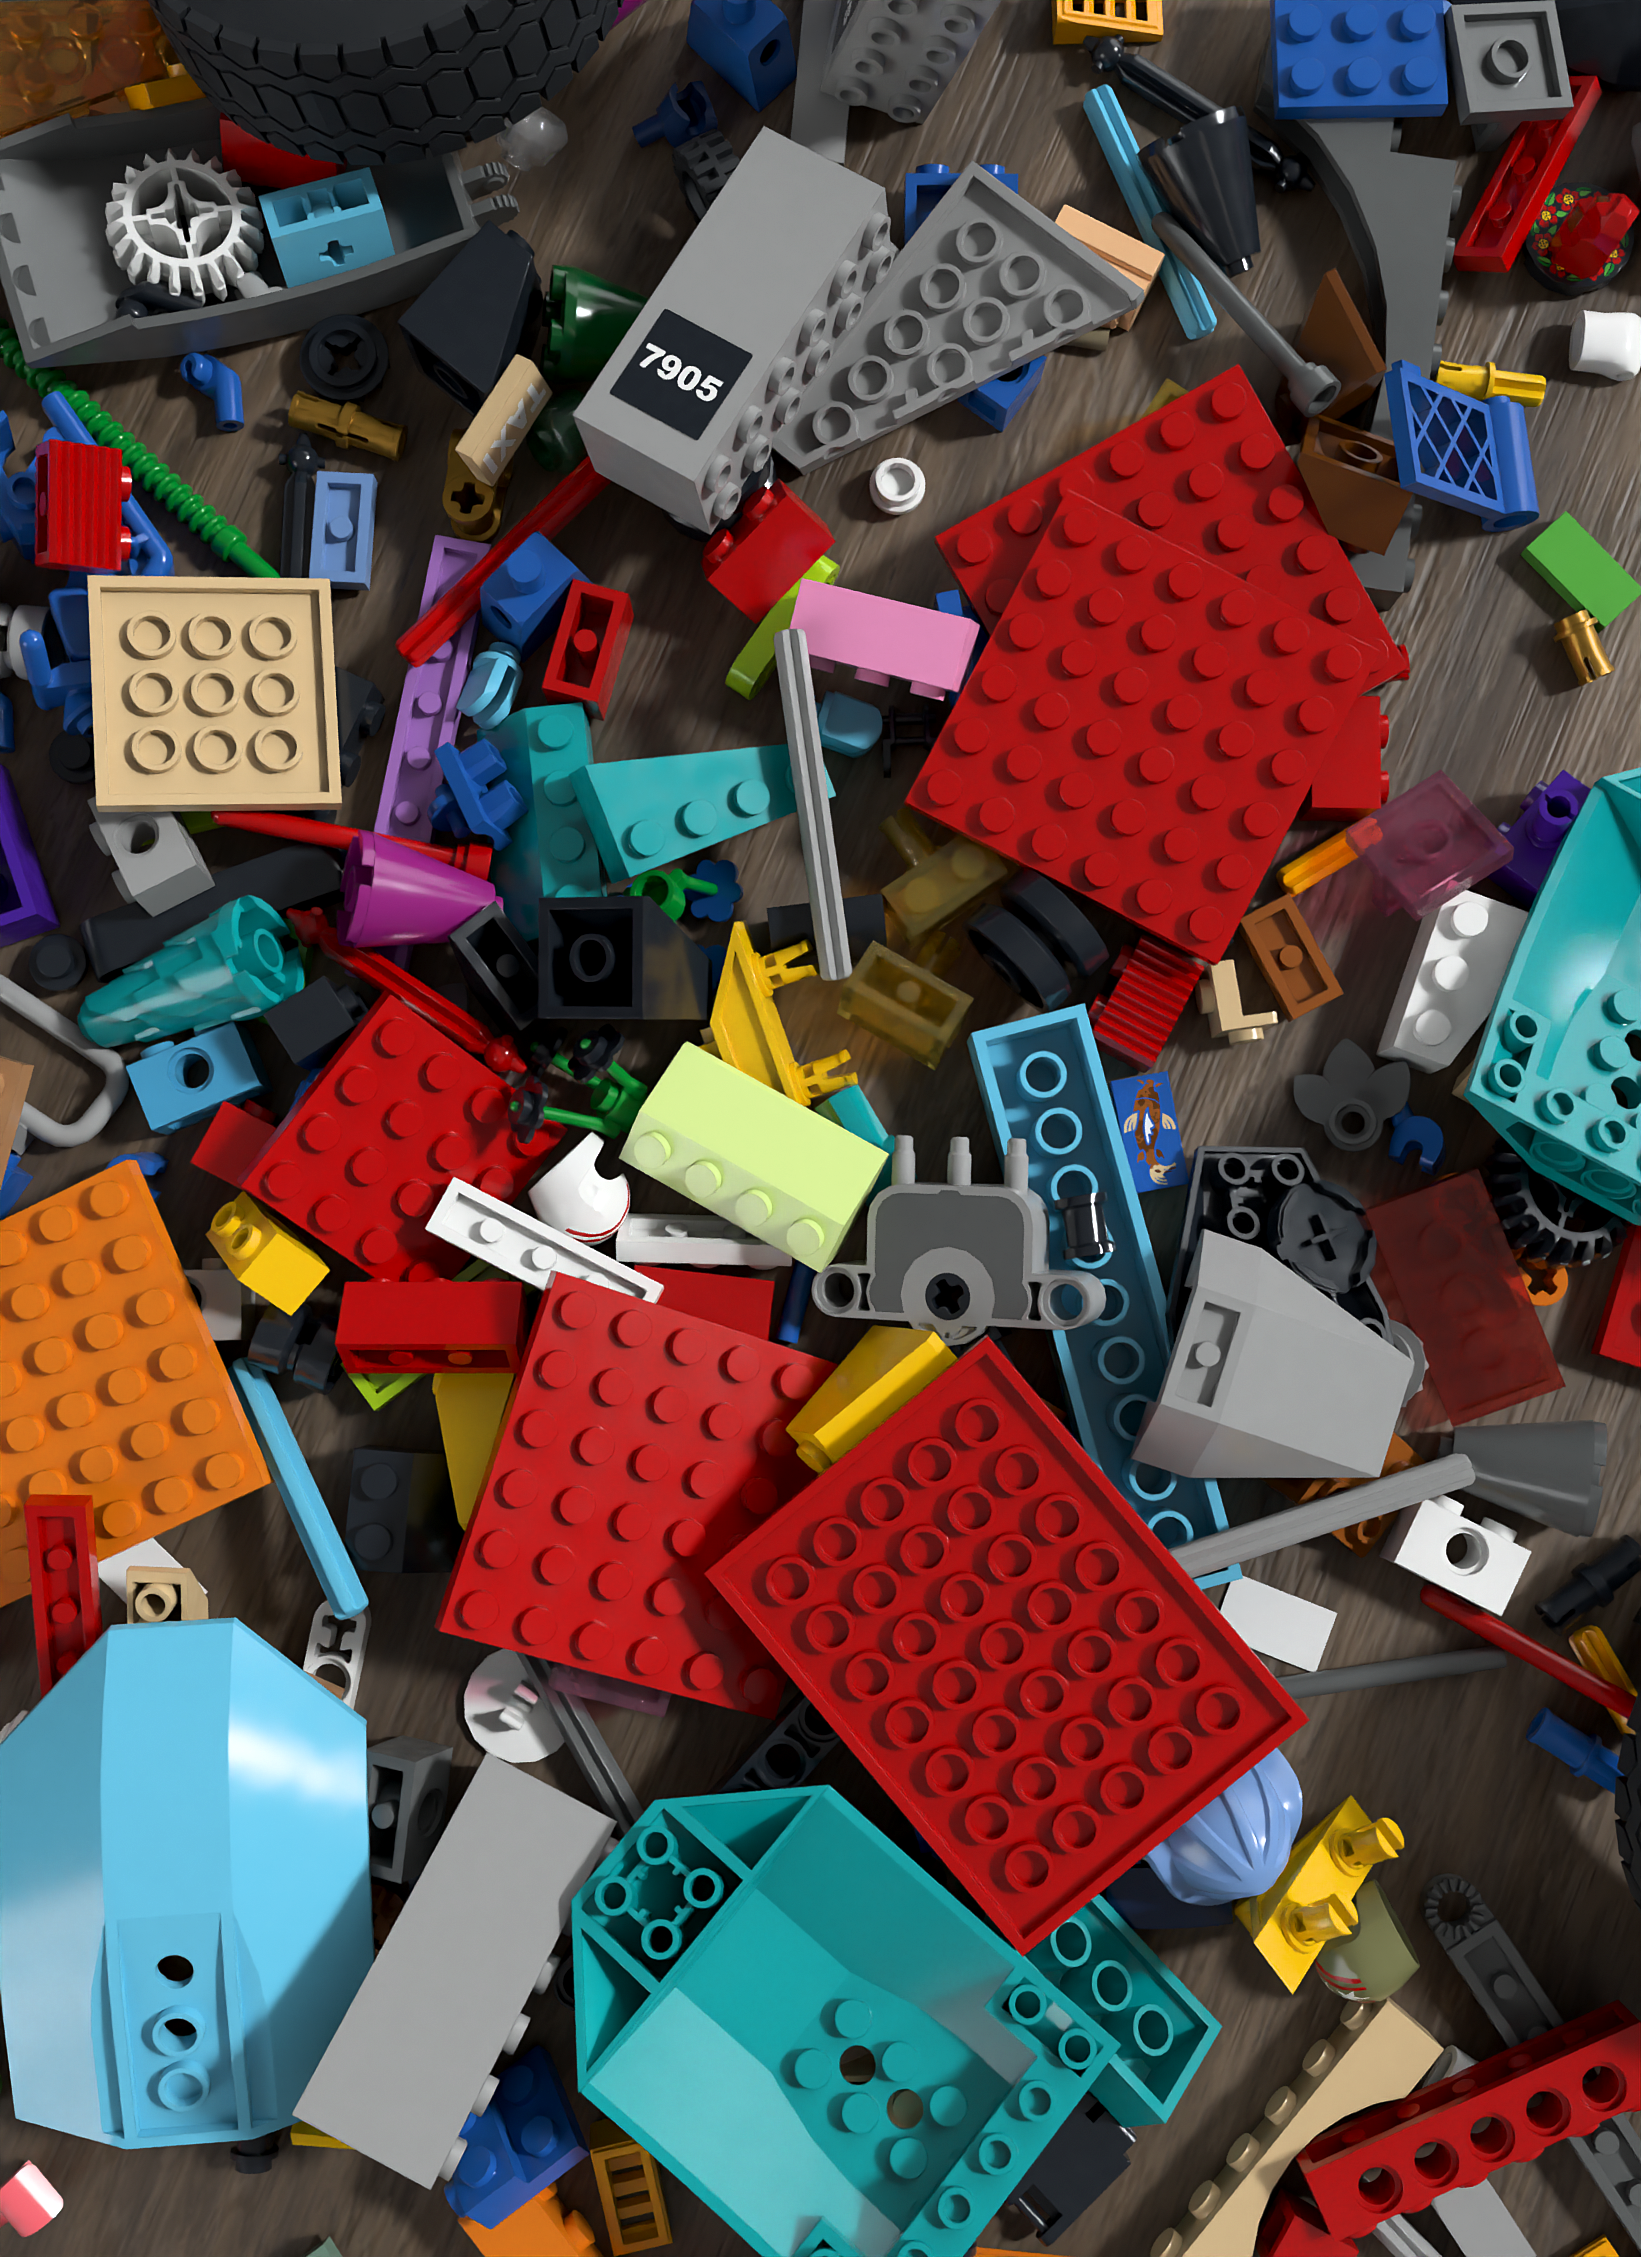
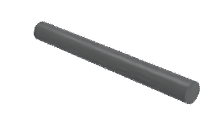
M1497 1645L1283 1676L1276 1679L1293 1699L1505 1668L1507 1661L1504 1649Z

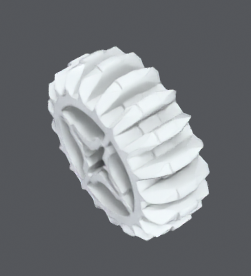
M170 148L167 150L164 162L157 163L146 154L143 161L145 170L141 172L127 166L124 174L127 184L113 183L111 193L114 202L106 203L105 215L108 224L105 232L109 245L114 249L113 255L116 264L121 270H127L129 280L134 285L146 279L148 282L155 284L162 279L169 282V292L173 296L178 297L182 288L192 291L196 300H202L201 308L206 300L205 294L213 292L216 297L224 302L227 296L226 285L229 284L238 288L236 280H241L244 272L256 271L258 267L257 254L262 253L264 249V239L261 233V229L264 227L262 213L256 207L254 193L250 187H242L241 177L237 174L236 169L223 173L222 164L216 156L203 165L200 164L199 155L196 154L193 148L186 160H177L176 155ZM182 215H185L190 242H186L184 239L180 219Z

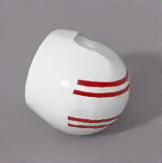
M593 1131L528 1191L540 1222L586 1246L597 1245L611 1238L625 1222L630 1208V1190L624 1173L613 1180H606L600 1177L595 1170V1159L604 1144V1140Z

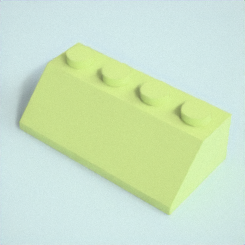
M687 1041L682 1045L639 1110L619 1159L817 1272L822 1273L844 1247L889 1153Z

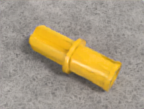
M1441 360L1436 377L1430 379L1478 401L1495 396H1508L1511 402L1520 403L1525 407L1540 406L1546 390L1545 377L1496 370L1494 362H1487L1485 366H1472Z

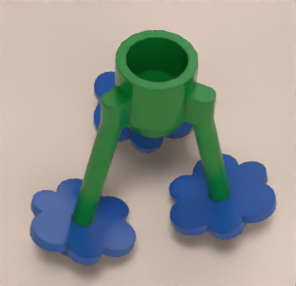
M702 860L697 866V874L687 876L680 868L672 870L669 875L659 870L646 871L625 888L623 896H649L674 922L679 919L684 911L686 897L693 902L691 912L695 917L706 918L708 916L711 920L722 923L732 916L734 910L733 903H737L742 899L743 888L739 883H736L739 871L735 863L729 860H721L715 864L711 860ZM697 944L712 961L713 997L720 983L727 951L721 945H712L705 949L702 945Z

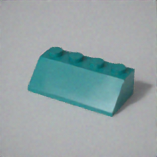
M583 702L524 708L507 716L492 729L485 730L479 728L476 730L477 741L479 742L485 738L500 751L508 767L505 772L486 784L488 790L507 780L522 796L528 812L507 827L513 843L501 851L493 847L490 875L491 883L495 887V896L503 898V912L531 949H539V898L607 897L604 863L568 776L584 765L594 764L590 721ZM487 835V843L492 844L489 836Z
M1098 1894L1026 1953L1023 1958L1121 2044L1120 2048L1088 2090L1123 2128L1165 2124L1220 2032L1222 2025L1109 1903ZM986 1915L982 1922L1020 1955L991 1918Z

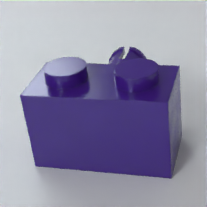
M1562 770L1550 785L1542 780L1537 783L1520 805V809L1525 813L1513 826L1503 822L1483 846V850L1488 855L1481 873L1527 908L1531 909L1558 847L1591 789L1565 770Z

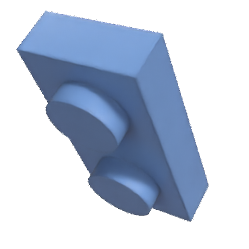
M317 471L309 578L330 579L331 589L370 591L378 483L373 474Z

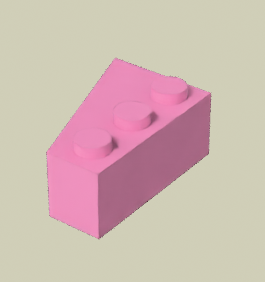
M802 578L789 629H803L806 633L810 668L829 673L834 672L835 664L856 669L854 679L888 687L890 677L912 682L910 693L944 701L946 691L961 694L964 689L980 625L968 618Z

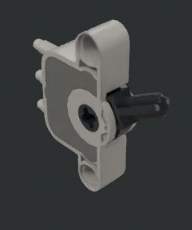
M897 1135L894 1138L891 1186L879 1192L870 1204L867 1218V1260H855L828 1265L822 1273H817L813 1279L811 1289L813 1300L817 1307L827 1315L845 1318L909 1321L913 1329L934 1331L946 1346L950 1347L952 1353L957 1358L985 1335H988L1012 1364L1013 1362L1001 1341L1002 1338L1012 1334L1009 1327L1049 1330L1075 1329L1091 1323L1101 1315L1105 1308L1106 1294L1100 1280L1091 1273L1049 1269L1050 1220L1048 1208L1042 1198L1028 1188L1029 1156L1026 1154V1140L1024 1138H1010L1007 1141L1003 1185L971 1183V1154L967 1137H952L950 1140L947 1183L915 1182V1152L913 1151V1138L909 1135ZM843 1274L848 1276L854 1285V1296L851 1302L845 1300L840 1293L839 1282ZM1067 1284L1077 1288L1082 1295L1083 1308L1078 1316L1069 1313L1062 1304V1291ZM956 1285H960L964 1291V1295L960 1296L957 1300L958 1303H954L950 1295L957 1289Z

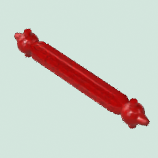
M313 907L307 911L293 908L287 910L286 916L294 925L295 934L301 940V944L304 947L309 948L314 944H319L327 957L381 993L386 990L467 1051L483 1054L489 1070L493 1073L499 1074L508 1070L520 1074L525 1073L527 1066L519 1057L518 1048L510 1035L494 1038L489 1028L370 947L351 948L339 945L337 928L329 926V922L323 915L321 908Z

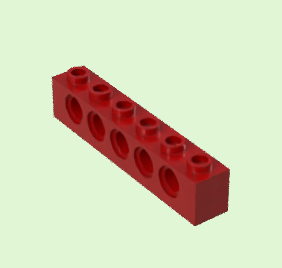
M1616 2000L1463 2069L1451 2077H1446L1408 2094L1405 2098L1397 2099L1314 2137L1295 2158L1334 2242L1336 2243L1345 2238L1356 2239L1366 2236L1376 2228L1378 2223L1402 2212L1415 2213L1430 2205L1433 2198L1457 2187L1469 2188L1483 2182L1490 2172L1512 2162L1523 2163L1537 2158L1545 2147L1567 2137L1586 2136L1595 2131L1600 2122L1622 2112L1641 2111V2021L1619 2000ZM1601 2066L1600 2073L1595 2080L1589 2083H1582L1583 2077L1588 2070ZM1547 2091L1545 2099L1540 2105L1534 2108H1526L1529 2099L1534 2094ZM1483 2117H1492L1489 2126L1479 2133H1471L1472 2126L1477 2120ZM1437 2142L1434 2151L1430 2155L1423 2158H1415L1417 2150L1423 2144ZM1374 2167L1382 2168L1381 2173L1375 2180L1368 2183L1359 2182L1360 2177L1366 2170Z

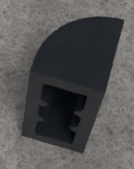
M882 893L842 898L851 966L887 962V936ZM810 903L767 908L772 953L799 944L807 939L811 943L813 950L789 963V966L792 968L818 963Z

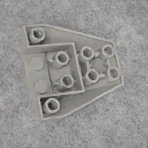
M1202 1229L1184 1285L1191 1288L1192 1291L1157 1401H1147L1130 1458L1188 1478L1380 1477L1415 1362L1262 1248Z

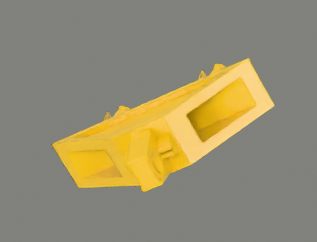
M746 920L734 922L712 1011L710 1027L700 1030L704 1044L697 1047L812 1110L810 1106L812 1098L847 1086L857 1085L858 1078L856 1072L834 1076L827 1075L829 1070L851 1059L846 1049L801 1066L795 1062L772 997L773 989L820 974L818 963L792 968L789 966L790 962L813 950L809 940L805 939L799 944L761 957L756 951Z
M1352 1795L1347 1797L1291 1848L1288 1862L1273 1886L1263 1894L1240 1898L1234 1907L1235 1915L1238 1916L1250 1932L1253 1943L1292 1995L1324 1943L1341 1935L1352 1934L1347 1927L1358 1924V1914L1351 1900L1373 1864L1399 1857L1395 1850L1404 1848V1838L1398 1825L1389 1818L1377 1819V1822L1372 1823Z

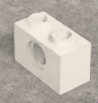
M1444 1495L1402 1508L1379 1556L1485 1610L1502 1616L1531 1554V1551L1513 1543L1517 1532L1487 1517H1484L1481 1524L1478 1525L1460 1516L1464 1505ZM1462 1533L1467 1541V1553L1461 1561L1451 1564L1446 1555L1447 1543L1454 1535Z

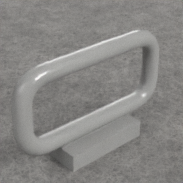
M0 974L1 1002L100 1067L106 1076V1084L103 1090L83 1116L70 1125L59 1124L27 1102H24L11 1150L21 1156L35 1139L34 1136L56 1147H75L89 1142L106 1125L122 1104L129 1090V1074L124 1059L113 1048H105L89 1041L82 1034L77 1024Z

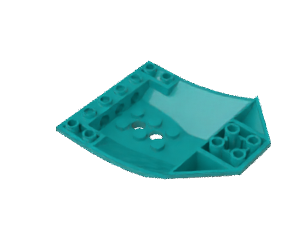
M1641 767L1601 777L1596 781L1561 841L1511 954L1463 1094L1534 1171L1641 1226V1061L1631 1056L1630 1049L1625 1042V1037L1627 1034H1633L1641 1038ZM1611 1085L1618 1087L1624 1092L1628 1101L1627 1109L1617 1104L1616 1096L1611 1090Z
M830 1785L654 1800L571 1899L578 2093L583 2094L656 2158L762 2257H963L1121 2046L1116 2039L1003 1941ZM855 2045L863 2046L870 2050L876 2062L873 2077L862 2085L849 2083L840 2071L842 2054L847 2048ZM900 2089L914 2091L923 2103V2116L921 2120L910 2128H902L895 2125L887 2112V2103L890 2096Z

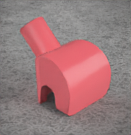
M30 2160L0 2186V2228L9 2222L21 2237H27L36 2233L50 2222L63 2207L62 2197Z

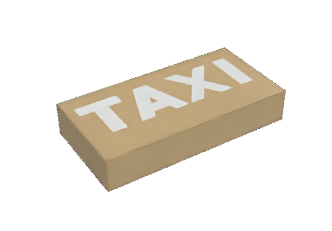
M518 354L509 363L455 449L474 476L492 487L553 393L533 361Z

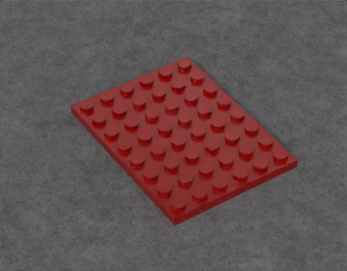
M985 1335L707 1567L704 1572L706 1577L1022 1957L1310 1721L1306 1713L988 1335Z

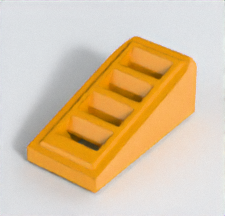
M1051 0L1053 44H1083L1086 36L1102 38L1105 36L1114 37L1116 34H1120L1124 38V42H1162V0ZM1135 2H1146L1147 21L1136 20ZM1103 3L1104 15L1094 14V4ZM1115 3H1124L1125 18L1115 17ZM1073 4H1082V12L1073 11Z
M610 2118L592 2123L590 2125V2154L614 2257L673 2243L658 2160ZM643 2164V2169L612 2176V2171ZM643 2190L649 2191V2194L617 2201L618 2196ZM650 2212L654 2213L655 2219L622 2226L621 2219Z

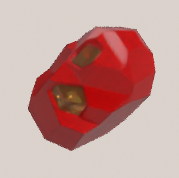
M1610 193L1606 196L1579 199L1550 241L1553 262L1581 280L1595 276L1624 237L1640 210L1625 194Z

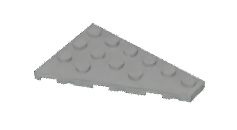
M972 160L894 259L884 281L880 284H875L865 296L863 309L857 323L850 331H842L833 345V355L827 369L819 378L813 376L803 392L802 404L796 417L790 424H782L772 439L771 450L802 475H805L1138 308L1145 299L1144 290Z

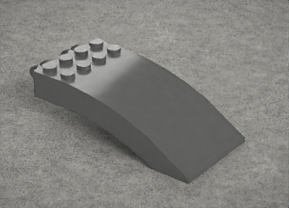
M207 97L147 110L142 109L73 119L67 113L1 138L0 278L25 362L33 369L162 358L224 348L309 329L320 321L334 315H358L423 293L488 220L498 227L502 223H508V221L518 217L517 214L520 213L516 197L514 198L513 195L501 194L477 203L473 202L477 198L491 194L493 191H498V189L508 185L507 182L510 180L506 166L503 163L491 162L485 163L484 166L479 165L463 171L457 151L433 157L430 148L426 149V159L392 164L387 154L384 165H350L347 160L345 173L367 167L370 168L385 213L395 255L324 279L256 297L238 300L234 293L238 288L227 284V296L224 302L212 292L205 294L206 300L202 308L173 313L162 312L158 315L135 319L128 314L116 319L117 308L115 307V302L122 291L134 286V284L129 280L127 270H121L116 264L113 255L114 249L109 245L105 232L108 224L105 215L106 203L114 202L111 193L113 183L127 184L124 175L127 166L141 172L144 171L143 161L146 154L157 163L164 162L168 148L176 155L177 160H186L193 148L196 154L199 155L200 164L203 165L216 156L222 164L224 173L219 122L221 112ZM242 182V187H250L254 193L256 207L262 213L264 227L261 229V233L264 239V249L262 253L257 254L258 267L256 271L261 273L268 288L279 285L287 286L258 197L283 189L255 186ZM182 215L180 219L184 239L186 242H190L185 215Z

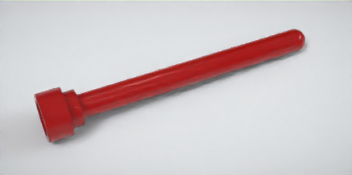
M265 810L210 812L213 822L220 826L343 850L349 849L353 836H358V830H361ZM373 832L487 881L493 850L491 843L471 840L470 845L458 843L457 848Z
M1427 1584L1421 1589L1420 1599L1427 1607L1629 1719L1636 1696L1435 1584Z

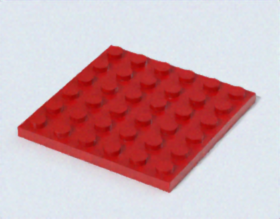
M1239 364L940 533L934 539L936 547L972 608L987 638L990 639L1067 489L1380 650L1381 653L1358 697L1409 668L1337 538L1328 535L1304 479Z
M1067 489L913 784L904 805L1012 862L1032 869L1062 888L1216 966L1221 960L1381 651Z
M551 1270L434 1627L440 1632L775 1720L788 1674L706 1577L704 1572L707 1567L820 1474L809 1467L798 1456L796 1449L799 1447V1444L785 1428L836 1370L839 1364Z

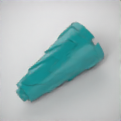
M252 895L239 897L210 913L208 919L163 942L164 948L123 969V975L86 996L78 1014L79 1028L89 1041L109 1048L135 1041H155L191 1028L199 1031L232 1020L244 1021L264 1016V1013L303 989L304 971L299 949L295 947L285 952L279 938L290 934L291 931L280 915L268 903Z

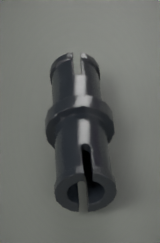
M1623 1535L1619 1538L1618 1542L1589 1565L1580 1563L1572 1569L1573 1577L1545 1600L1538 1602L1534 1606L1537 1614H1546L1541 1618L1545 1625L1556 1635L1562 1636L1568 1628L1597 1605L1605 1608L1614 1600L1613 1592L1641 1571V1557H1639L1641 1555V1546L1632 1537Z

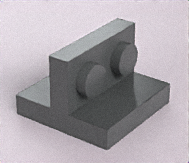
M1555 0L1451 5L1444 14L1445 43L1460 125L1471 124L1476 152L1496 151L1522 121L1563 119L1572 110L1574 104Z

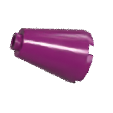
M358 830V836H353L341 878L340 892H345V911L337 910V939L339 945L351 948L449 942L447 938L449 934L493 901H496L503 910V898L495 896L494 884L371 831Z

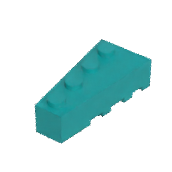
M788 744L588 764L568 775L612 884L797 811ZM824 765L829 799L836 796V793Z

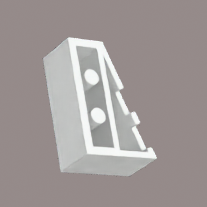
M1448 884L1431 896L1376 1055L1394 1062L1405 1061L1408 1067L1428 1074L1448 1067L1491 1012L1511 954L1529 912Z

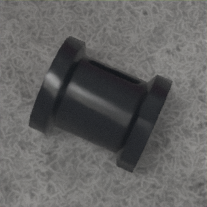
M1097 1192L1053 1201L1055 1210L1062 1213L1068 1246L1062 1251L1064 1260L1117 1251L1116 1242L1109 1240L1104 1217L1103 1204L1108 1201L1107 1192Z

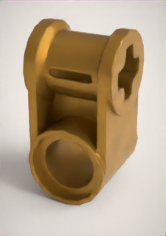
M455 428L451 433L449 441L448 469L442 494L443 506L451 518V526L456 537L486 544L495 538L501 527L506 490L511 481L514 454L492 487L478 480L456 452V446L467 430Z

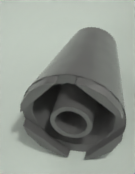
M1593 1420L1459 1426L1454 1427L1452 1438L1440 1437L1437 1459L1457 1453L1466 1454L1471 1461L1475 1473V1481L1472 1485L1458 1490L1574 1537L1588 1538L1593 1535L1603 1492V1486H1599L1601 1466L1606 1467L1607 1427L1605 1423Z

